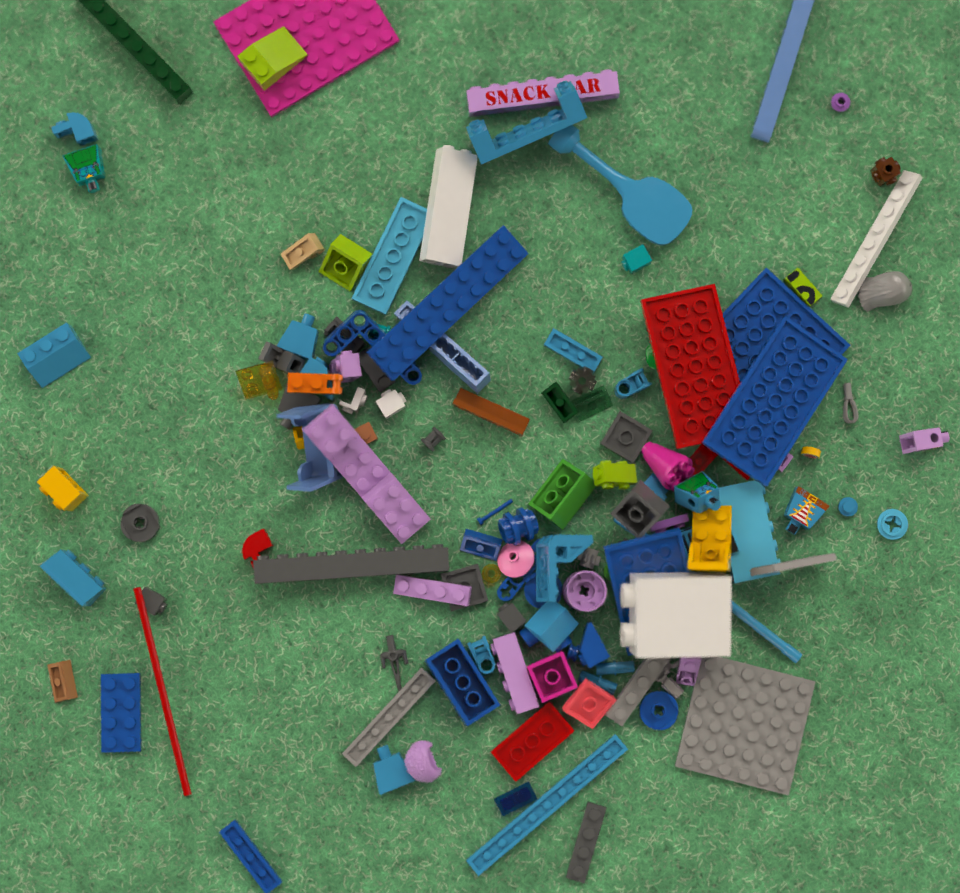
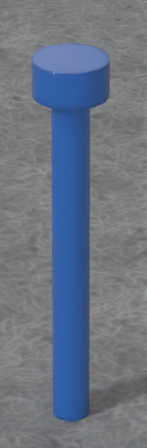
M510 499L484 517L477 518V521L480 525L484 524L483 521L513 503V500Z

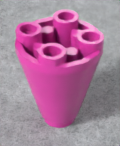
M647 442L641 450L643 458L662 486L667 490L674 492V486L682 483L694 473L692 460L685 455L652 442Z

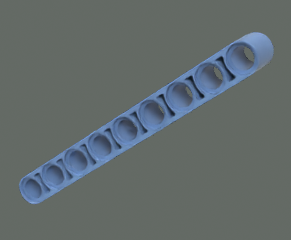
M793 0L792 9L789 12L787 25L783 31L781 44L777 50L776 60L770 72V79L764 91L765 95L758 110L759 113L753 126L751 138L767 143L770 141L814 0Z

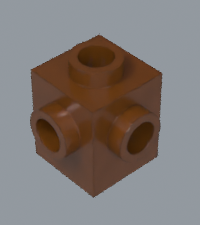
M883 157L875 162V166L871 169V175L879 187L884 184L889 186L897 181V177L901 174V168L896 160L894 161L892 157L888 159Z

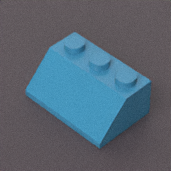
M68 323L63 324L17 353L27 370L42 388L91 358L73 327Z
M59 550L40 565L81 606H91L106 590L103 586L105 583L98 576L93 577L89 573L91 571L90 568L84 563L79 564L75 560L77 556L70 550Z

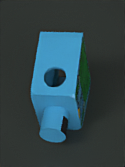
M703 471L674 486L675 502L696 513H701L709 508L717 511L721 506L719 487Z

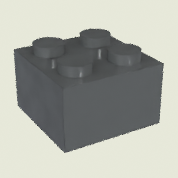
M640 480L610 514L636 538L645 535L670 506Z

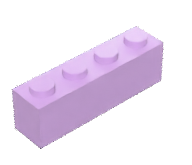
M515 632L494 638V643L490 645L493 655L498 654L500 662L496 664L499 673H504L506 679L502 681L505 692L510 691L512 699L508 700L511 710H516V713L519 714L539 707Z

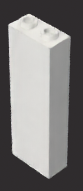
M443 145V147L436 150L419 259L421 262L454 269L462 263L478 158L470 150L462 149L459 151L450 145Z

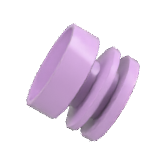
M577 571L566 578L562 594L564 601L569 607L578 611L589 612L596 610L603 604L607 595V587L599 574L593 571ZM581 586L587 588L586 595L579 594Z

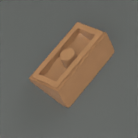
M71 660L48 664L55 703L78 698Z

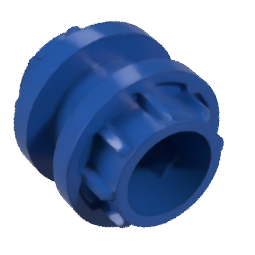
M522 507L516 509L515 516H512L509 512L503 514V518L499 519L498 528L504 542L508 544L513 543L515 546L521 543V537H525L529 541L534 539V535L539 531L538 522L533 511Z

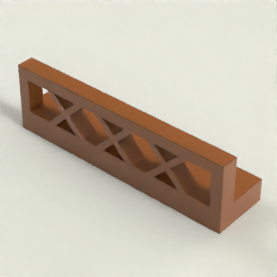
M460 388L452 403L453 406L521 437L530 421L525 416Z

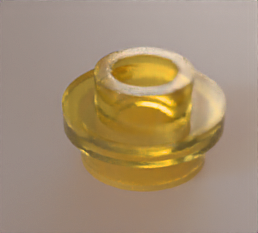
M488 564L482 570V577L488 583H495L501 577V570L495 564ZM489 570L495 571L494 577L488 576Z

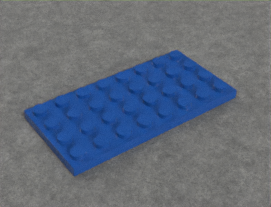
M784 316L707 433L702 444L763 486H768L848 359Z

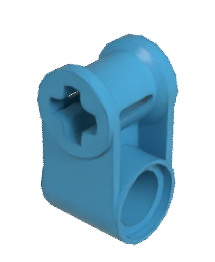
M641 368L619 381L614 388L615 395L620 399H625L651 386L652 383L648 382L643 373L644 369ZM620 385L627 386V394H622L619 391Z
M485 635L478 641L468 642V647L479 670L484 674L492 673L496 664ZM486 659L492 662V668L489 671H485L481 667L482 662Z

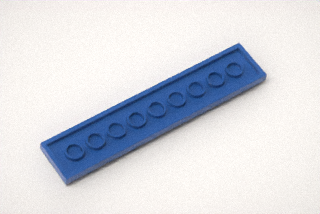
M504 225L501 226L366 353L388 378L394 381L524 259L528 252Z

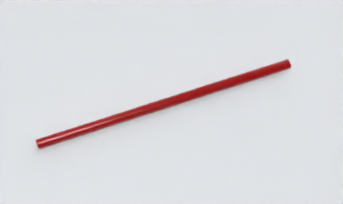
M141 587L133 588L176 766L183 794L188 796L192 793Z

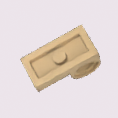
M308 233L282 252L281 256L289 269L294 270L307 259H312L317 256V253L321 254L324 252L325 249L315 233Z

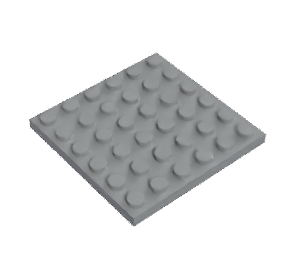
M701 657L675 767L789 796L816 681L722 657Z

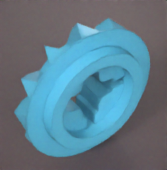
M888 509L882 512L877 519V529L887 539H899L908 529V520L901 511ZM894 518V523L900 527H893L890 531V526L885 522H890Z

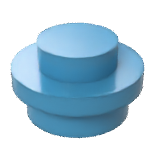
M846 497L839 502L838 509L842 515L852 516L857 512L858 504L853 498Z

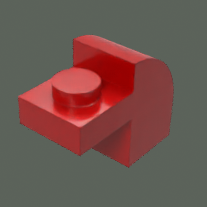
M263 528L251 534L245 540L242 548L244 560L251 557L253 560H257V556H261V552L273 547L266 529Z

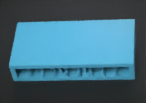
M756 480L719 488L721 505L732 506V532L739 548L738 552L731 554L730 575L732 584L780 574V571L751 576L750 573L751 568L781 563L780 558L777 559L775 552L778 551L777 542L772 538L771 532H774L773 523L769 521L767 513H770L768 502L764 501L763 495L766 494L765 486Z

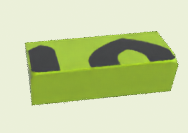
M796 268L783 279L793 292L809 307L823 296L799 268Z

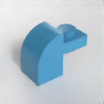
M67 113L69 121H59L55 126L51 127L53 134L57 138L74 133L76 142L80 146L98 140L93 125L85 116L79 113Z

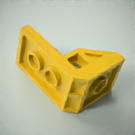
M721 505L717 511H713L710 508L701 513L692 511V543H690L688 570L731 571L732 506Z

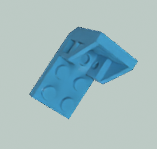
M593 535L543 536L536 543V602H556L559 594L558 587L556 586V578H558L559 574L556 563L572 562L593 543Z

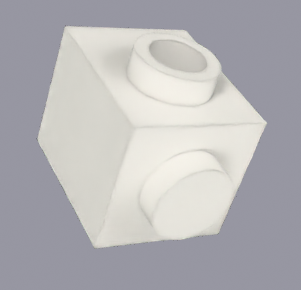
M391 389L382 393V398L376 401L386 419L406 408L404 403L407 402L402 392L397 393L396 390L391 391Z

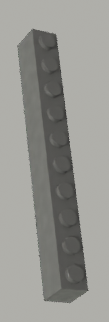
M434 544L432 548L424 549V545L412 546L413 550H405V547H393V551H386V548H375L374 552L366 553V549L355 550V554H347V550L335 551V555H328L327 552H316V556L308 557V553L296 554L295 558H289L288 554L277 555V559H269V556H257V560H253L254 584L450 571L448 547L443 548V544Z

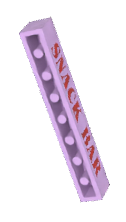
M603 70L598 74L586 72L582 76L569 74L558 79L556 77H547L542 81L530 79L526 83L513 81L502 86L500 84H491L487 88L474 86L467 90L469 117L560 106L553 88L563 81L572 82L581 103L619 98L620 91L617 71Z

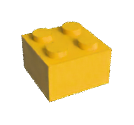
M53 466L37 481L40 485L39 490L44 495L52 497L54 499L52 503L59 510L73 511L89 496L63 468Z

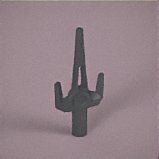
M388 635L386 636L388 651L380 654L381 665L384 669L385 659H389L399 692L402 689L399 657H403L405 664H408L406 650H396L394 636ZM393 661H396L397 673L395 672Z

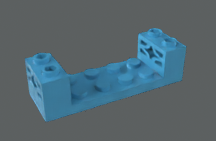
M563 81L553 88L561 106L560 110L554 109L545 117H536L524 126L518 125L511 132H502L496 135L495 139L491 138L484 119L481 121L474 120L469 123V126L466 128L481 165L586 119L587 115L572 82Z

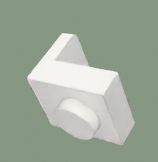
M357 388L351 405L340 401L339 405L342 406V411L350 414L353 411L358 413L360 406L365 405L368 397L365 395V389Z

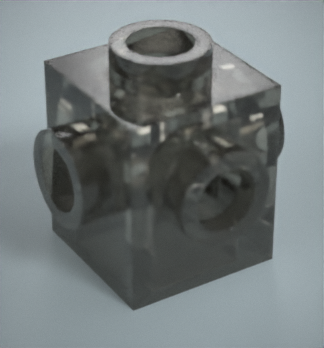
M583 366V368L578 367L577 371L573 369L568 378L571 380L570 385L573 386L571 390L581 395L583 392L587 394L588 390L593 391L597 383L594 380L596 376L593 374L594 371L586 366ZM580 377H584L586 379L585 384L579 383Z

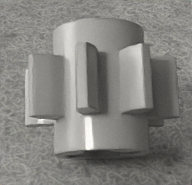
M591 548L584 550L577 557V560H580L579 565L592 570L594 565L599 566L601 557L597 556L599 551Z

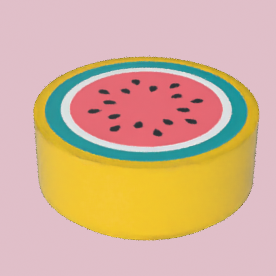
M809 446L802 447V456L813 459L820 458L821 451L819 449Z

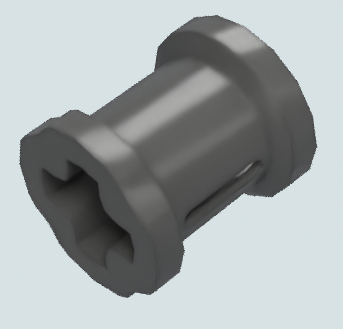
M435 427L432 428L433 431L425 439H421L432 452L441 440L446 439Z

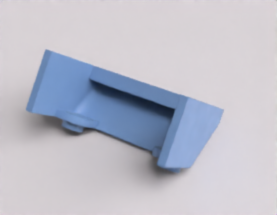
M332 404L295 407L277 414V418L290 419L294 426H302L303 429ZM303 431L306 462L302 463L297 471L299 481L287 485V490L311 492L343 478L342 474Z

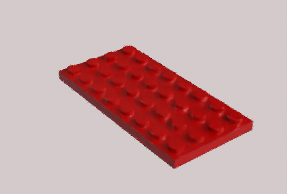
M715 284L640 300L677 449L702 444L707 433L740 384Z

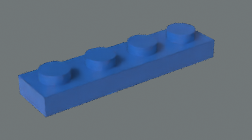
M236 819L219 831L265 893L271 892L283 882Z

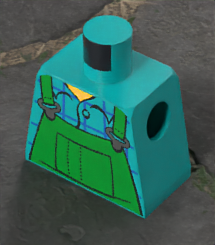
M97 144L63 155L69 170L79 186L86 184L89 193L100 190L97 180L105 178L102 151Z

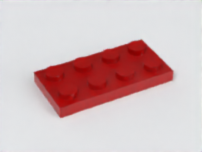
M548 701L490 752L516 782L575 730L553 704Z

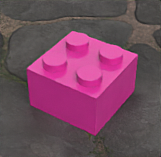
M562 650L526 665L542 703L578 688Z

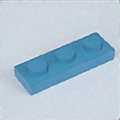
M554 328L544 343L545 347L592 374L603 358Z

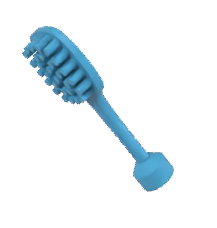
M574 125L555 132L551 137L548 145L558 153L574 152L610 181L622 196L621 210L625 219L644 238L657 245H667L684 230L691 218L692 206L685 196L673 186L655 177L634 180L617 172L580 143L579 129Z

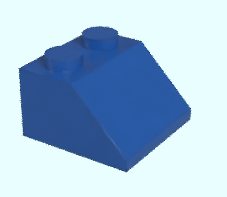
M587 622L580 641V654H578L581 664L583 666L587 665L589 668L610 657L592 622Z

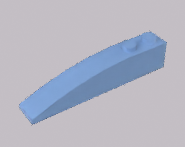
M406 301L394 315L401 320L414 306L409 301ZM445 333L428 348L477 394L491 381L490 373Z

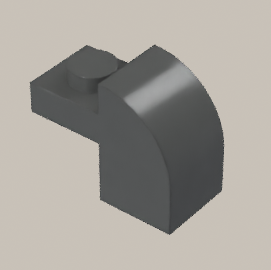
M269 342L265 343L258 358L267 365L287 374L300 373L306 362L301 357Z
M370 345L359 353L360 365L381 393L394 384L395 380L391 381L366 353L371 348Z

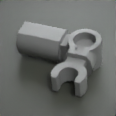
M668 661L655 681L661 682V686L676 700L684 690L671 677L668 678L667 675L670 673L669 670L671 668H676L679 665V661H676L674 664H670Z

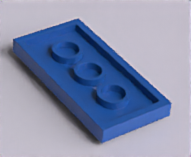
M141 673L101 674V753L141 751Z

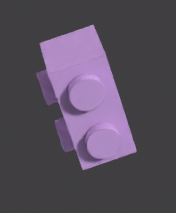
M343 351L340 355H336V358L329 364L330 374H342L343 381L341 383L353 382L361 377L359 353Z

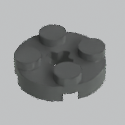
M146 504L131 505L123 513L120 523L121 530L130 540L146 542L152 539L160 528L159 515L154 508ZM138 518L145 520L143 528L140 526L136 527L135 524L138 522Z

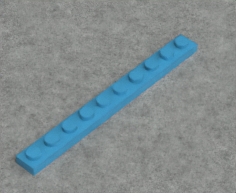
M614 734L466 859L467 863L478 876L626 752L628 748Z

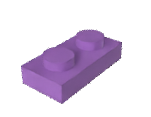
M683 514L656 522L650 528V532L667 531L666 527L674 526V529L684 527V522L689 521L688 515Z

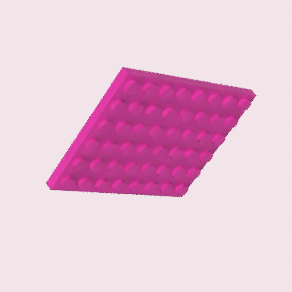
M249 0L213 21L271 117L400 42L376 0ZM284 26L308 56L264 91L240 63L238 55L254 42Z

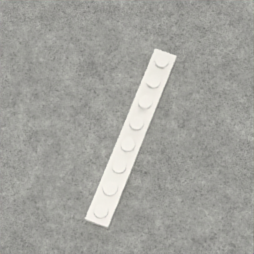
M906 170L903 171L830 299L832 302L849 308L922 180L920 174Z

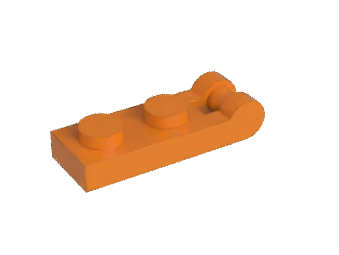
M288 373L287 392L342 395V388L340 386L341 381H343V375ZM328 381H333V388H327Z

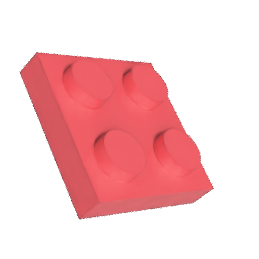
M585 678L562 706V709L570 716L593 729L616 702V698Z

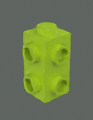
M604 460L599 465L593 467L594 485L602 486L603 489L618 487L619 490L630 489L631 485L637 483L635 464H628L627 461L611 463V460Z

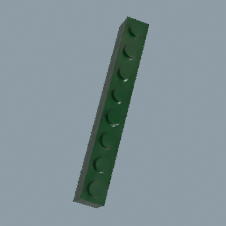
M77 0L179 105L193 94L190 86L105 0Z

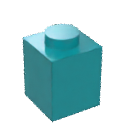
M644 244L623 254V261H621L624 270H629L630 274L652 263V259Z

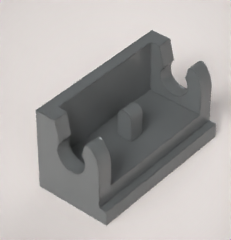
M336 316L324 330V335L328 337L343 321ZM343 329L340 334L346 338L351 335V331ZM357 336L342 351L358 353L366 344Z

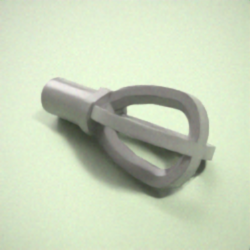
M851 383L843 384L845 396L843 419L846 423L853 424L858 420V409L853 400ZM848 402H850L853 410V420L848 418Z

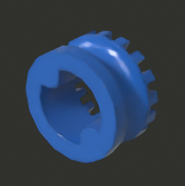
M570 643L566 660L572 659L573 662L576 661L578 656L576 653L579 652L580 645L574 646L573 643Z

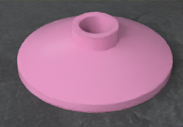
M521 541L516 546L513 543H507L498 554V567L508 577H522L533 567L535 560L534 551L524 541ZM516 554V558L511 560V557Z

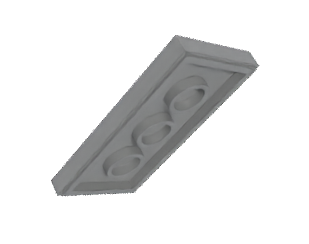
M830 553L750 569L751 576L835 561L837 559L836 554Z

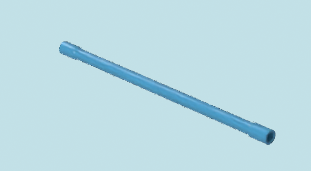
M615 518L613 519V521L617 523L620 527L630 532L619 521H617ZM731 600V612L777 647L794 663L800 660L802 654L783 641Z

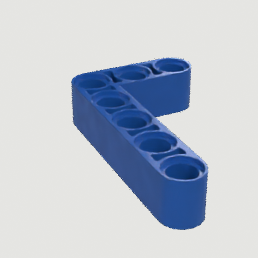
M356 310L324 340L323 350L328 356H336L359 334L373 346L386 333L366 312ZM363 316L365 318L364 323H355V317ZM343 329H349L351 335L345 338L341 336L340 332ZM372 329L378 331V336L375 338L368 336V332ZM329 342H334L337 344V348L331 351L327 349L326 345ZM414 362L400 374L411 385L418 384L422 378L421 370ZM410 371L418 372L416 378L411 379L408 377Z

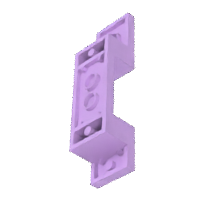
M333 404L302 429L401 544L431 520Z

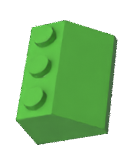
M562 459L528 505L563 530L596 486L594 485V480L585 472Z

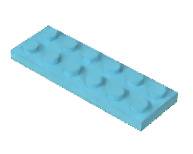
M400 197L351 298L352 300L387 315L422 243L427 213L426 208Z

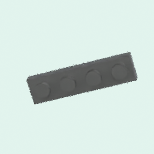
M587 802L566 878L585 884L607 807Z

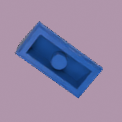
M466 529L460 551L497 561L503 539Z

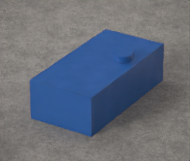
M459 639L424 660L465 726L471 725L500 706L497 698Z

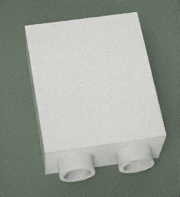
M723 572L630 573V584H621L622 608H629V623H621L620 627L622 647H629V651L636 658L731 656V577Z

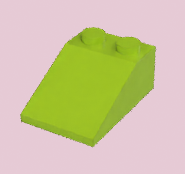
M283 26L251 44L238 55V58L244 68L265 91L306 58L308 54Z

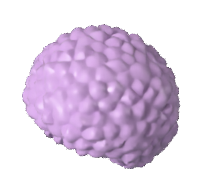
M421 740L412 744L404 760L407 772L415 780L426 783L433 782L440 776L442 768L437 767L436 761L433 758L434 755L430 752L432 743L429 741Z

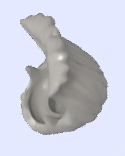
M899 271L886 272L875 277H866L858 290L859 302L866 312L877 307L900 304L906 301L912 293L911 281L905 274Z

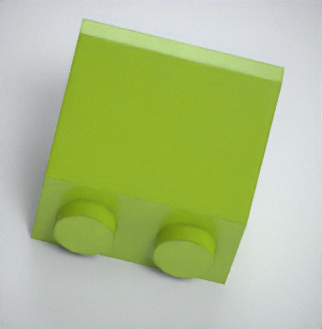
M340 234L330 244L319 273L351 292L366 269L372 253Z

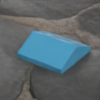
M546 602L524 627L548 649L554 652L579 623L559 603Z

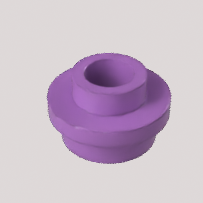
M837 93L831 99V106L834 110L843 112L850 106V98L845 93ZM838 99H842L844 104H839Z

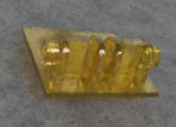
M273 361L235 371L246 400L265 394L271 400H276L279 391L283 390Z

